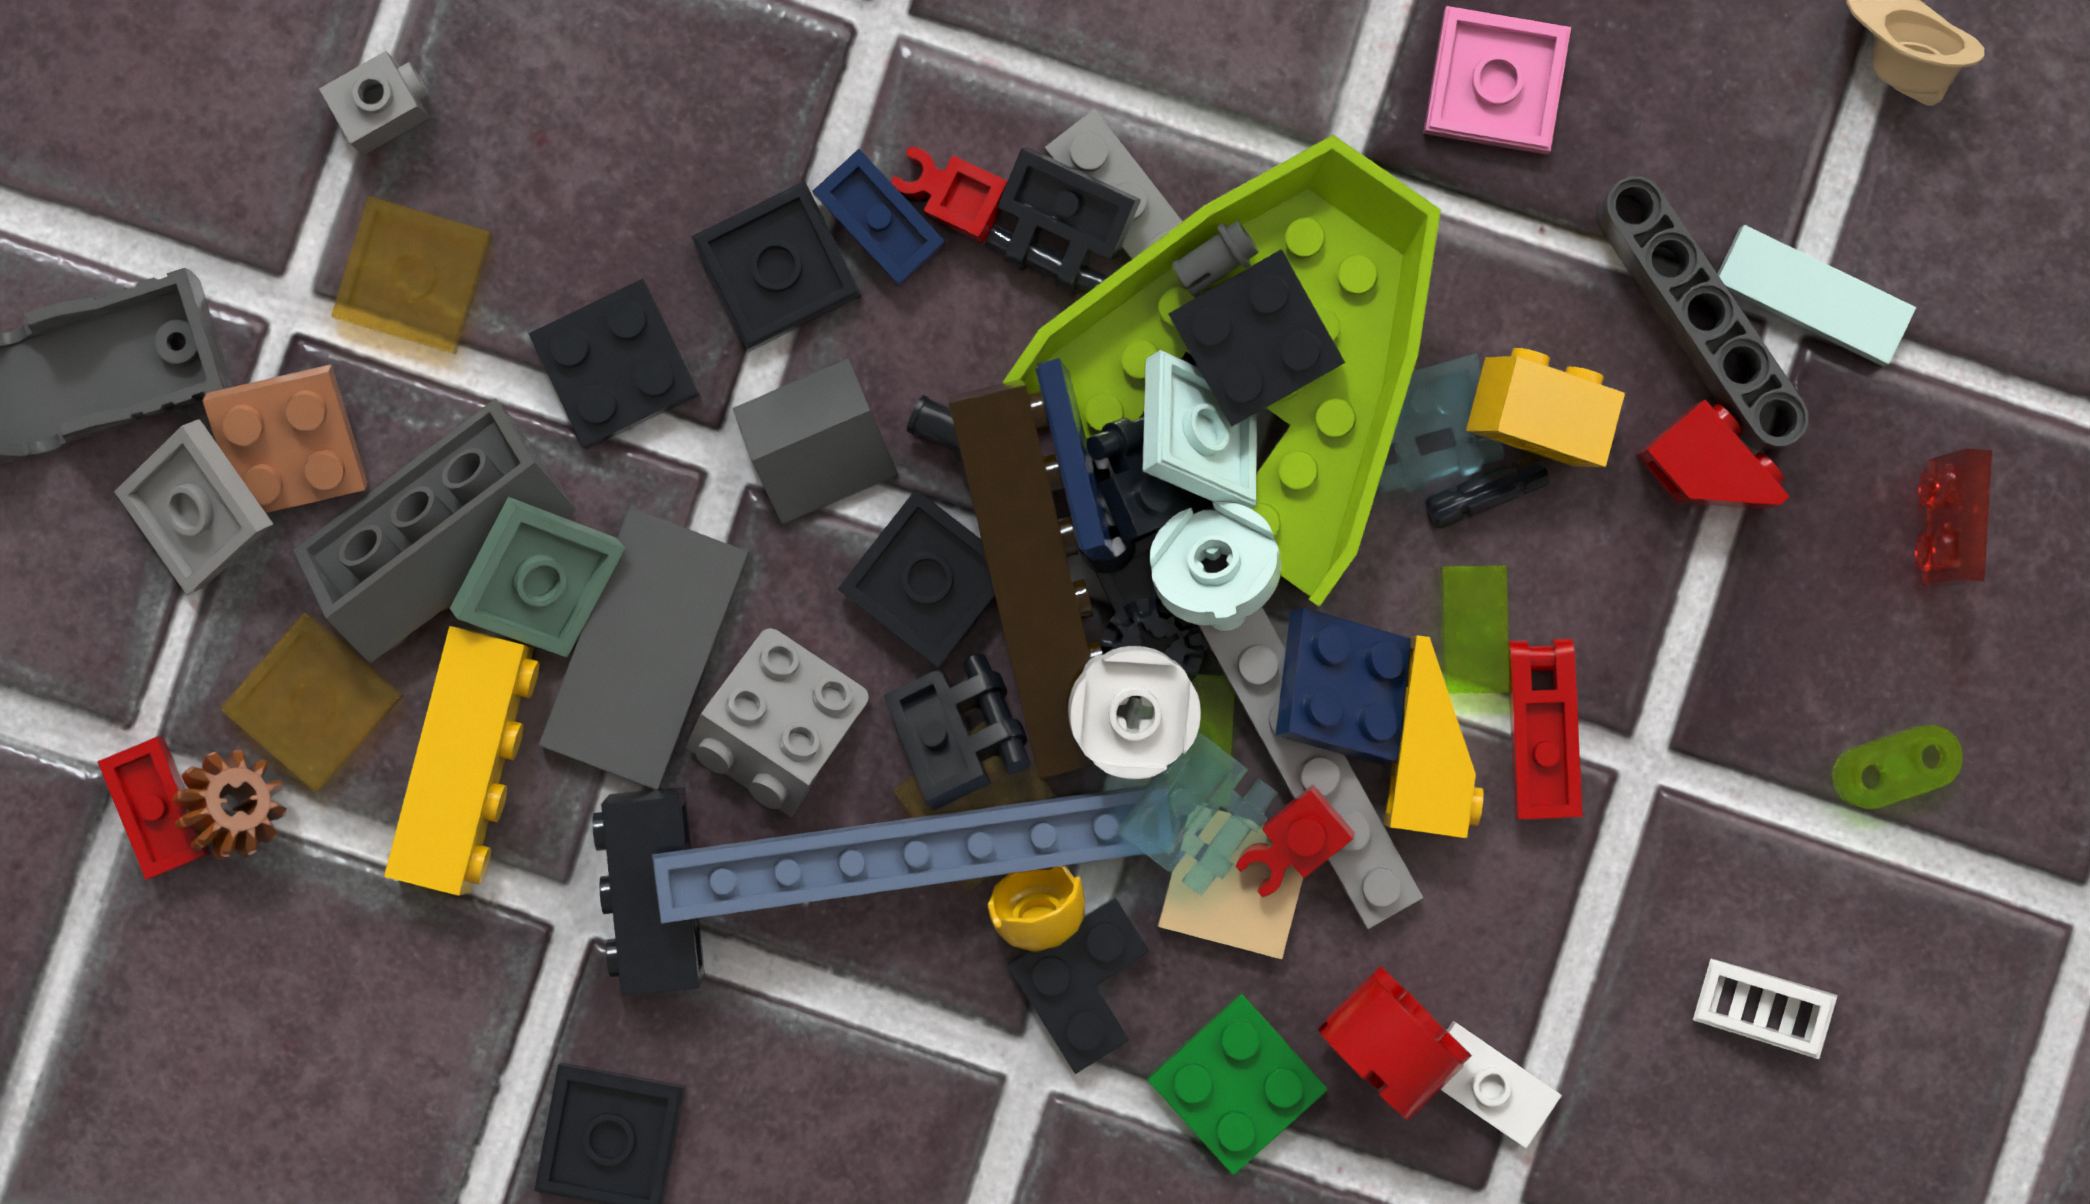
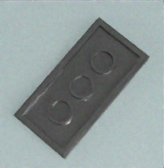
M629 507L618 535V540L626 549L582 629L538 745L657 790L661 789L750 552Z

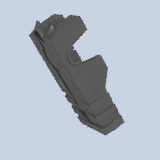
M182 268L167 273V277L161 279L153 277L138 282L136 287L130 289L122 287L107 292L105 297L98 299L89 297L54 303L24 313L26 323H23L22 327L0 333V465L27 456L48 453L60 449L70 442L139 421L144 415L152 417L167 412L176 405L183 407L198 402L204 398L206 393L234 387L202 284L198 277L191 270ZM176 334H183L186 339L185 346L179 351H174L170 344L172 337Z

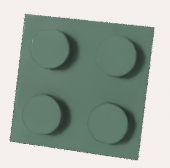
M508 497L457 593L450 610L458 620L567 658L626 548L616 537Z

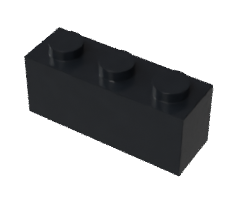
M679 787L609 794L601 804L602 812L593 813L592 819L596 851H606L609 875L600 876L599 893L603 914H613L615 938L607 939L606 942L609 976L611 978L620 977L622 996L697 989L700 987L705 976L699 918L661 923L652 861L653 854L692 849L686 788Z

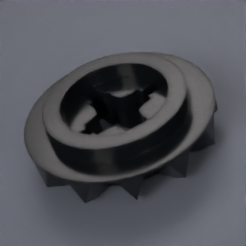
M1145 598L1133 601L1113 615L1103 632L1101 640L1103 655L1120 647L1142 646L1139 637L1141 632L1137 624L1142 623L1145 630H1150L1155 639L1163 636L1168 638L1174 634L1177 635L1178 640L1171 643V647L1163 653L1181 665L1191 682L1196 678L1204 654L1203 640L1198 624L1187 622L1172 614L1162 604L1160 598ZM1132 696L1134 698L1141 699L1140 696Z

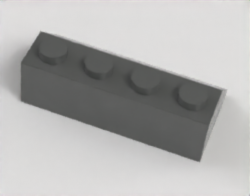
M495 398L294 548L293 552L326 620L371 664L388 650L402 644L408 635L440 611L451 607L508 497L563 518L569 516L576 509L556 476L506 409Z

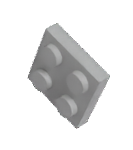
M200 419L182 425L114 491L186 595L207 586L274 525Z

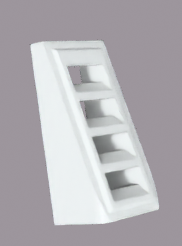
M1711 958L1693 1020L1819 1059L1838 995ZM1726 977L1738 981L1728 1016L1716 1012ZM1751 985L1763 988L1754 1023L1741 1020ZM1776 993L1789 996L1779 1030L1766 1027ZM1801 1000L1814 1004L1804 1038L1792 1034Z

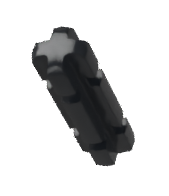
M1533 454L1512 463L1513 468L1511 469L1503 466L1457 485V491L1452 492L1449 488L1428 497L1426 508L1431 521L1436 528L1442 529L1463 520L1462 515L1464 514L1472 517L1518 498V493L1521 491L1526 495L1547 486L1550 480L1543 460L1539 455Z

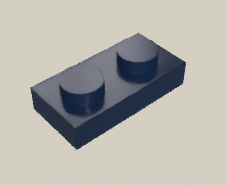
M860 149L856 150L812 191L821 204L899 288L946 246L943 238Z

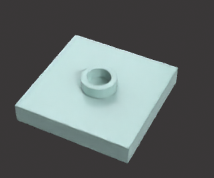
M1162 350L1146 358L1143 472L1213 502H1232L1250 509L1256 506L1257 413L1231 427L1198 367Z

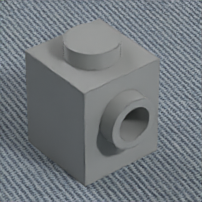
M387 51L319 88L349 143L363 155L429 119L427 112L420 102L429 93L418 73L410 62L400 66Z

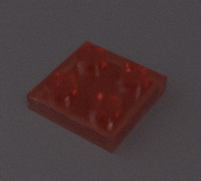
M1962 449L1929 459V468L1923 469L1919 480L1918 496L1920 505L1927 507L1925 532L1919 533L1915 546L1916 568L1923 570L1922 585L1948 587L1985 581L1992 450Z

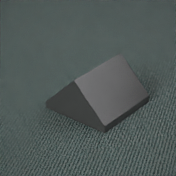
M849 358L732 408L752 464L782 525L899 475Z

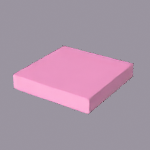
M1446 6L1443 12L1423 134L1547 155L1551 151L1571 27Z

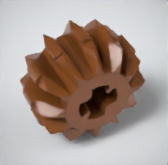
M234 750L228 755L226 761L218 753L212 752L203 757L202 769L191 766L184 771L182 779L189 789L176 792L173 795L172 802L181 808L189 810V813L176 820L175 828L186 830L194 826L198 831L197 835L192 839V849L199 851L213 841V852L217 860L229 858L234 849L243 858H247L257 852V841L269 843L275 839L278 832L271 821L284 817L287 808L270 799V797L283 789L284 782L273 780L266 784L261 778L267 771L268 761L259 760L247 769L243 750ZM227 794L233 796L238 802V805L232 808L233 811L238 812L232 816L226 814L221 808V805L227 802V799H222Z

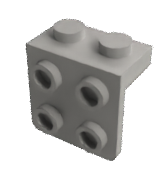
M768 628L760 633L702 711L685 748L695 753L701 764L709 770L719 774L725 773L749 789L753 798L760 804L771 809H779L792 817L805 799L819 771L866 706L869 695L864 687L778 630Z

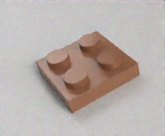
M332 364L206 393L203 404L215 441L265 513L366 490L368 480Z

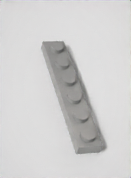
M1263 607L1253 614L1246 616L1245 621L1238 628L1231 631H1220L1211 625H1198L1292 797L1295 799L1314 784L1355 832L1353 840L1330 857L1328 861L1364 926L1369 929L1421 900L1423 896L1345 755L1275 736L1286 649Z

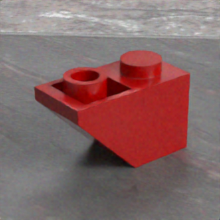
M1706 400L1691 406L1636 454L1637 458L1677 503L1768 509L1781 505L1790 497L1780 485L1785 478L1773 461L1761 452L1754 456L1739 439L1738 436L1743 431L1732 414L1720 404L1711 407Z

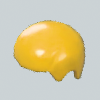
M1063 865L1052 867L1051 869L1043 868L1008 873L994 886L987 906L996 932L1008 944L1031 952H1039L1058 947L1078 931L1085 916V895L1081 877H1074L1068 867Z

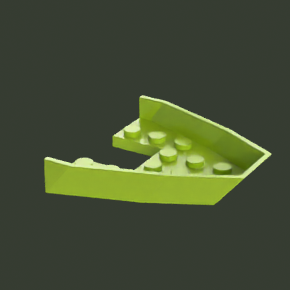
M1333 134L1204 205L1041 327L1003 383L1023 379L1028 394L1038 391L1041 393L1036 373L1037 364L1060 358L1070 372L1087 439L1090 436L1101 433L1102 427L1112 421L1121 418H1127L1131 421L1142 417L1145 407L1146 358L1160 350L1181 360L1184 359L1187 353L1190 354L1168 313L1196 297L1190 294L1189 286H1184L1175 272L1172 262L1177 259L1180 260L1220 233L1218 226L1221 223L1230 226L1237 220L1245 228L1259 251L1257 255L1249 259L1252 264L1251 266L1282 249L1346 363L1266 407L1291 426L1256 474V506L1251 509L1261 515L1271 528L1282 561L1280 575L1309 595V600L1320 607L1358 553L1417 361L1441 209ZM1242 265L1238 266L1201 291L1200 295L1246 269Z

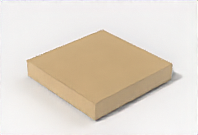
M1189 803L1158 927L1282 959L1303 877L1293 865H1290L1285 871L1280 887L1271 895L1261 897L1257 890L1260 883L1271 876L1269 866L1263 862L1256 861L1240 872L1236 868V863L1242 851L1248 846L1255 843L1269 844L1271 842L1262 831L1265 822Z

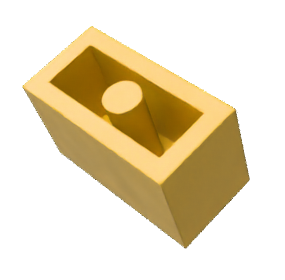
M1513 348L1511 356L1485 357L1466 428L1467 432L1572 467H1606L1625 396L1624 392L1603 386L1604 376L1595 371L1569 366L1563 372L1548 367L1550 357L1537 351Z

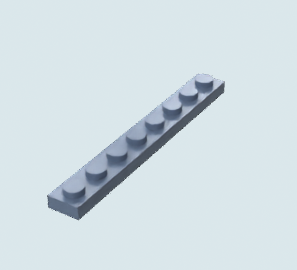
M1159 783L653 854L652 861L659 917L661 923L1168 851L1173 850L1166 787Z

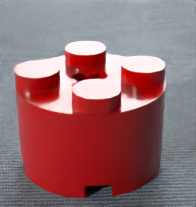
M1381 965L1317 1029L1321 1036L1363 1080L1366 1079L1380 1092L1379 1095L1407 1121L1419 1112L1464 1067L1463 1064L1472 1056Z

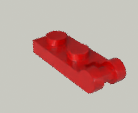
M1572 638L1552 639L1550 645L1529 646L1527 640L1507 641L1506 669L1509 681L1515 819L1583 817L1576 663ZM1551 671L1553 675V690L1532 691L1531 672Z

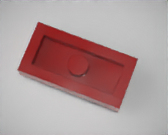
M164 737L152 738L97 761L145 880L153 879L211 854L208 845L199 851L192 849V839L198 833L194 826L186 830L175 828L176 820L189 813V810L181 808L172 802L173 795L185 788Z

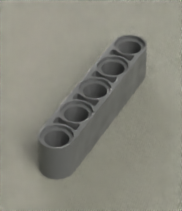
M1630 176L1620 180L1600 199L1596 209V220L1600 230L1716 402L1727 409L1737 420L1743 431L1739 435L1749 447L1758 451H1773L1796 442L1805 433L1807 428L1808 410L1790 380L1660 188L1653 181L1642 176ZM1630 195L1641 203L1644 209L1642 223L1629 224L1618 216L1616 211L1618 196ZM1654 248H1667L1677 256L1679 271L1676 277L1662 276L1654 269L1652 264ZM1691 300H1702L1712 308L1715 322L1710 331L1700 330L1690 322L1688 306ZM1728 352L1741 354L1748 361L1750 375L1745 384L1733 382L1726 376L1723 361ZM1765 404L1777 407L1785 417V429L1780 437L1768 435L1761 427L1759 414Z

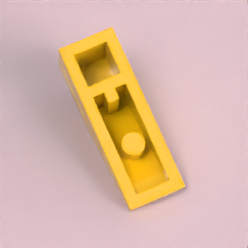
M1412 636L1409 637L1411 638L1398 761L1392 763L1383 825L1390 828L1467 838L1469 825L1478 826L1481 819L1484 797L1483 788L1474 787L1476 773L1430 638Z

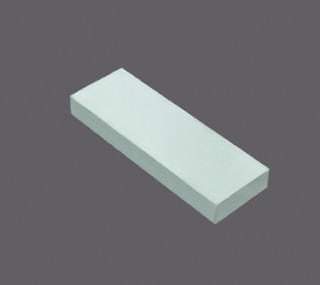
M1746 225L1739 228L1718 272L1719 277L1731 294L1883 367L1890 364L1916 309L1913 305Z

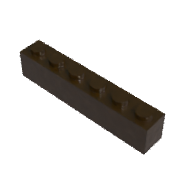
M1023 379L948 396L947 399L1039 779L1095 766L1094 762L1083 753L1071 731L1068 705L1074 683L1083 673L1084 666L1093 657L1103 654L1099 641L1087 643L1081 619L1093 617L1085 580L1081 579L1072 582L1067 557L1078 555V549L1070 517L1058 519L1052 495L1062 493L1064 490L1055 454L1043 457L1037 432L1049 429L1041 393L1038 391L1028 394Z

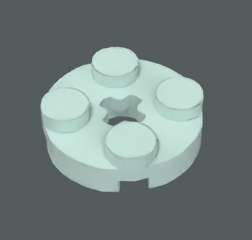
M1213 502V510H1203L1193 514L1191 507L1173 516L1157 533L1150 549L1152 581L1162 604L1175 616L1193 624L1211 625L1220 631H1231L1238 628L1245 621L1246 616L1259 610L1274 593L1282 570L1279 548L1268 522L1257 512L1246 506L1232 502ZM1221 554L1228 555L1226 560L1228 567L1217 573L1205 572L1204 565L1201 563L1203 559L1216 560Z

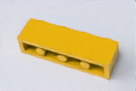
M449 626L384 877L457 896L470 893L473 883L482 884L491 857V848L483 846L489 821L496 823L499 821L507 796V785L499 784L505 759H515L523 735V723L515 722L521 697L530 698L532 696L538 678L540 663L539 661L531 660L535 646Z

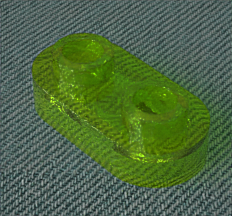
M1917 725L1853 746L1844 751L1834 765L1832 774L1833 784L1838 795L1846 803L1858 808H1880L1943 787L1952 782L1962 767L1963 752L1958 739L1949 730L1936 725ZM1929 745L1935 746L1940 753V761L1932 769L1927 768L1922 761V753ZM1869 765L1875 766L1880 773L1879 783L1872 789L1866 788L1861 780L1862 771Z

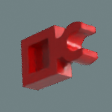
M909 147L905 154L910 162L916 166L923 167L922 175L914 182H906L901 178L893 176L891 180L893 186L906 200L920 201L929 198L923 210L929 219L983 244L1001 211L998 208V204L1008 181L953 155L945 171L937 168L932 157L926 151L916 147Z
M1313 784L1264 823L1262 831L1271 842L1269 844L1255 843L1245 848L1238 858L1236 868L1241 872L1256 861L1267 864L1271 870V876L1264 879L1257 890L1261 897L1271 895L1280 887L1285 871L1290 865H1293L1303 878L1307 877L1352 841L1355 832Z

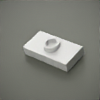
M1453 1021L1447 1031L1472 1056L1441 1090L1527 1148L1562 1095Z

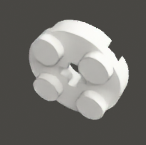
M1126 646L1113 649L1104 655H1097L1087 662L1083 673L1075 681L1068 705V717L1071 731L1083 753L1095 765L1113 776L1127 779H1142L1156 776L1168 769L1167 765L1176 761L1182 752L1185 754L1194 743L1199 730L1201 709L1198 694L1181 665L1158 650L1142 646ZM1130 696H1140L1144 706L1152 707L1151 717L1140 718L1138 728L1135 729L1126 728L1125 718L1116 715L1118 706L1127 704Z

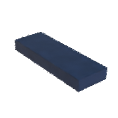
M1060 358L1037 364L1036 373L1079 548L1093 561L1113 556L1115 553L1091 457L1087 450V441L1070 372Z

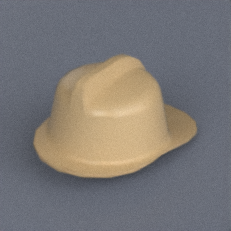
M1846 0L1852 15L1874 34L1872 65L1876 75L1895 90L1927 106L1936 105L1943 99L1961 68L1977 65L1984 59V47L1976 38L1951 25L1920 0Z

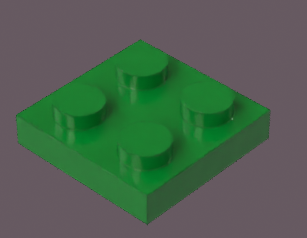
M1241 992L1147 1076L1149 1083L1233 1176L1328 1090L1323 1082Z

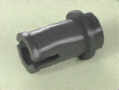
M1238 220L1230 226L1221 223L1218 226L1220 233L1180 260L1177 259L1172 262L1175 272L1184 286H1189L1188 290L1193 297L1200 295L1201 291L1238 266L1242 265L1247 269L1252 265L1249 259L1257 255L1259 251Z

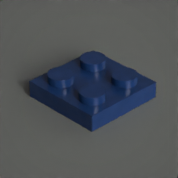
M1301 608L1290 612L1275 736L1381 765L1397 762L1411 638L1308 608Z

